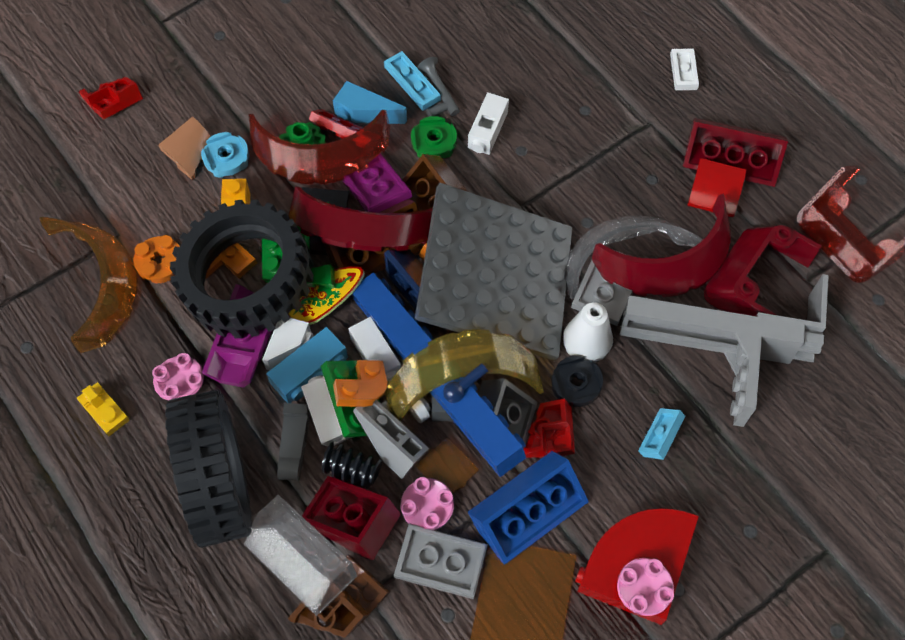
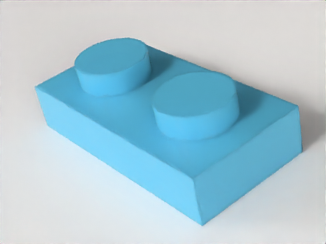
M659 409L638 450L643 457L664 460L685 418L681 410Z

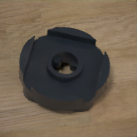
M570 356L561 360L554 369L551 379V387L555 396L558 399L565 398L570 406L583 407L593 403L599 397L603 385V375L597 364L593 361L591 363L584 360L585 358L581 356ZM574 376H577L578 380L583 379L584 382L581 383V386H575L571 383Z

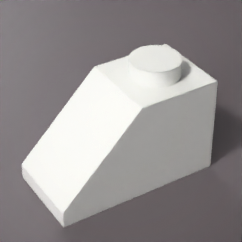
M290 318L285 323L282 319L277 322L276 329L273 331L262 359L266 370L270 371L313 337L308 322Z

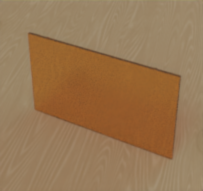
M529 546L504 565L489 547L487 557L485 558L486 564L470 640H562L576 555Z

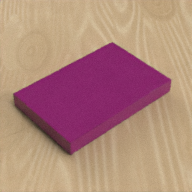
M381 153L339 172L343 182L366 212L379 213L412 197L411 190Z

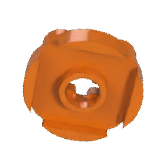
M168 235L152 237L136 245L133 262L140 277L151 280L152 283H164L170 281L171 276H175L170 270V262L176 261L172 253L175 246H180L172 237ZM157 256H164L159 264L153 261Z

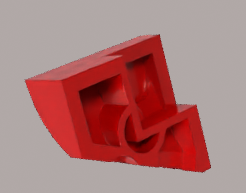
M128 77L100 84L98 91L87 93L86 89L79 91L85 102L102 119H106L143 99L137 83Z
M565 398L540 403L536 413L537 418L531 424L528 431L531 435L524 448L526 458H542L551 451L561 456L575 454L572 407Z

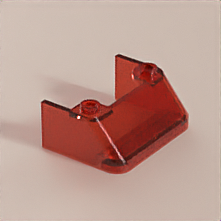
M842 166L799 211L797 223L814 242L821 245V249L852 281L862 283L876 276L905 254V238L900 242L895 239H885L874 246L843 214L851 203V196L843 186L859 168L857 166Z

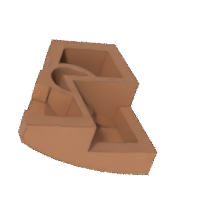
M192 116L158 146L164 154L177 164L179 170L193 180L196 177L195 171L199 162L203 161L201 156L202 148L204 149L207 145L206 141L211 136Z

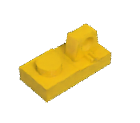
M98 382L93 386H87L82 390V394L77 397V400L108 437L130 421Z

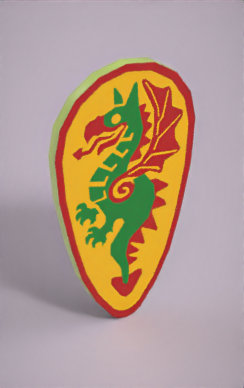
M352 266L335 269V288L328 289L325 286L308 287L310 289L308 296H302L299 300L302 306L298 311L292 309L288 314L289 317L308 322L309 325L317 323L334 311L356 290L365 275L364 270L361 267Z

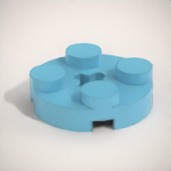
M229 132L215 134L206 141L207 145L204 149L202 148L201 156L203 163L215 177L221 178L234 175L248 167V146L239 135L238 137L232 136ZM227 151V153H231L227 157H221L223 155L222 152Z

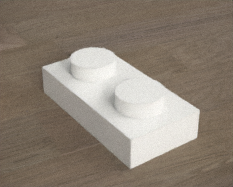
M672 49L670 58L675 90H697L699 81L694 49Z

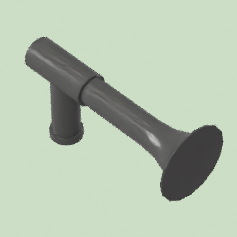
M429 57L423 60L417 68L420 72L428 74L443 101L441 104L426 109L428 117L435 116L446 110L449 111L451 116L457 115L460 110L436 71L437 57Z

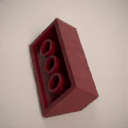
M693 118L683 167L697 170L699 160L703 158L746 169L745 181L775 187L788 140L784 136Z

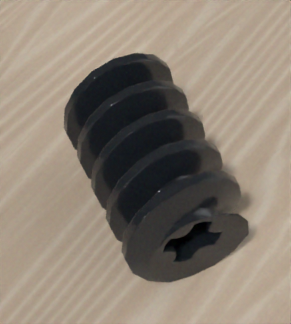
M332 441L323 457L322 472L329 474L332 471L334 478H338L341 475V479L344 482H348L351 479L352 485L355 486L361 482V488L367 490L375 483L383 460L380 459L373 465V456L370 455L366 461H363V452L360 451L356 457H353V448H350L345 454L343 453L344 445L340 444L335 450L334 441Z

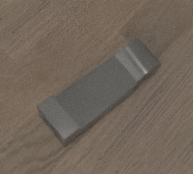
M284 403V420L277 474L279 480L299 481L311 413L307 404Z

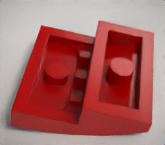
M700 158L687 206L713 212L712 209L718 195L724 194L728 216L734 218L746 169Z

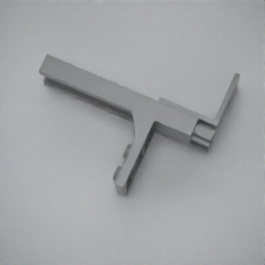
M822 274L809 295L807 320L759 312L756 316L629 296L621 320L620 336L724 353L736 375L732 385V392H736V397L731 403L730 415L734 416L733 425L744 427L757 405L760 359L790 364L793 359L814 362L815 354L821 353V347L824 344L823 331L826 329L828 275Z

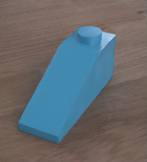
M348 81L345 82L333 99L335 115L353 123L405 124L407 122L405 106Z

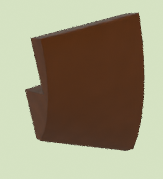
M347 555L331 575L325 577L313 593L301 602L288 619L294 623L304 624L314 629L331 632L334 635L346 638L372 613L390 592L351 555Z

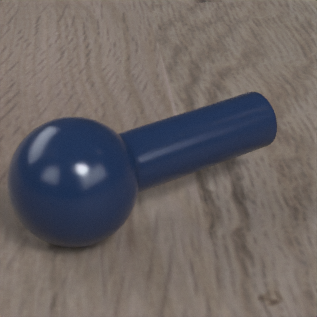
M481 363L459 382L446 384L443 389L444 398L450 403L461 401L465 390L485 375L488 369Z

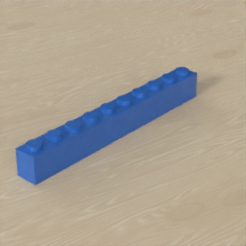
M373 272L363 279L352 293L355 303L368 318H372L383 337L498 476L502 477L526 459L524 452L526 445L523 439L517 433L512 434L508 430L509 424L501 414L495 415L492 411L493 406L486 396L480 397L476 391L478 389L474 383L465 390L461 401L450 403L444 398L443 389L446 384L459 382L464 378L461 375V368L455 360L450 362L447 359V352L440 343L435 345L429 330L425 326L421 328L417 324L419 321L415 320V314L412 310L406 311L404 308L405 304L398 294L393 296L387 281L384 278L380 280Z

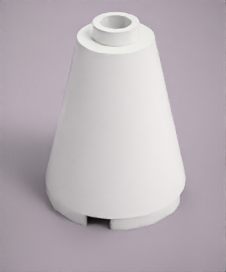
M595 302L586 304L568 323L563 333V345L570 356L584 357V360L591 363L592 361L602 360L608 354L613 344V335L607 310L603 305Z

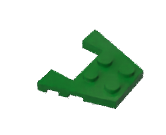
M301 233L310 250L309 237ZM262 239V279L268 283L276 274L283 253L276 242ZM331 264L311 269L314 277L313 282H307L308 287L325 286L328 289L335 288V272Z

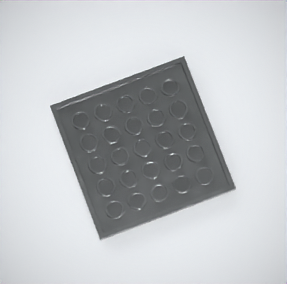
M439 183L436 187L415 320L555 361L559 358L572 227Z

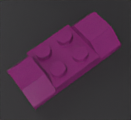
M236 284L230 300L241 299L254 294V292ZM267 328L259 330V336L251 337L249 333H243V338H234L231 332H228L226 337L220 336L217 333L203 368V375L222 384L238 387L249 385L258 362H261L271 331L269 332Z

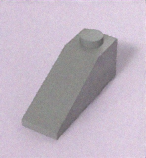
M377 400L374 401L372 406L356 407L353 410L380 458L401 479L417 465L429 448Z

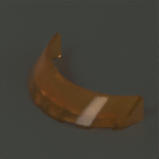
M39 217L48 235L71 231L77 239L86 241L94 251L101 274L99 295L91 314L78 331L71 336V341L79 353L105 346L113 339L112 335L120 328L123 322L128 320L133 310L132 304L135 294H137L138 280L137 273L133 269L134 263L129 253L115 237L100 228L78 222Z

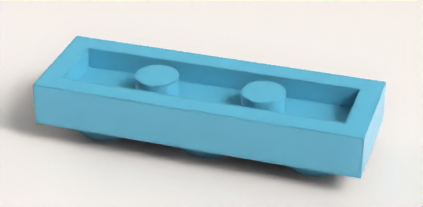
M403 51L384 61L386 70L422 111L441 101L440 93Z

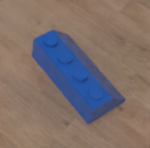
M551 451L469 510L468 514L479 534L505 565L589 501L569 460Z

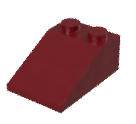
M327 476L299 521L348 550L374 560L401 513L388 497Z

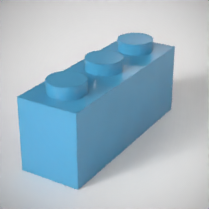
M325 327L267 372L266 375L269 383L287 403L298 401L304 396L301 386L308 384V381L313 377L323 376L321 365L326 361H346L348 358L347 350L339 339Z

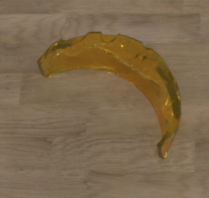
M473 329L441 336L428 342V347L414 355L412 352L403 360V366L397 371L392 380L388 379L385 396L388 411L401 422L409 409L427 393L447 382L465 377L481 363L488 369L487 373L516 377L531 385L538 394L544 393L537 361L530 349L516 341L515 337L504 333V335L490 333L486 329Z

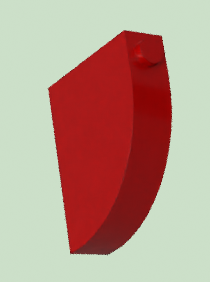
M650 509L640 511L620 520L598 541L586 568L580 566L575 582L580 584L577 592L662 625L667 620L672 602L659 614L653 616L638 615L630 611L621 601L617 590L618 576L623 567L632 560L639 558L657 559L670 573L675 594L699 516L674 509Z

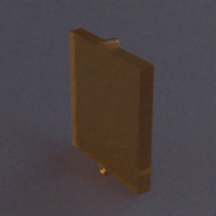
M448 438L441 442L434 450L430 449L429 454L416 465V468L426 478L443 482L450 489L452 495L459 488H464L466 482L479 471Z

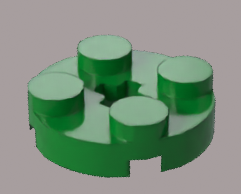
M430 116L420 120V124L416 127L414 126L411 131V144L417 152V156L420 158L423 154L441 156V158L450 157L457 144V132L453 124L451 123L450 125L445 122L444 118L438 116ZM431 135H436V138H440L436 141L429 140Z

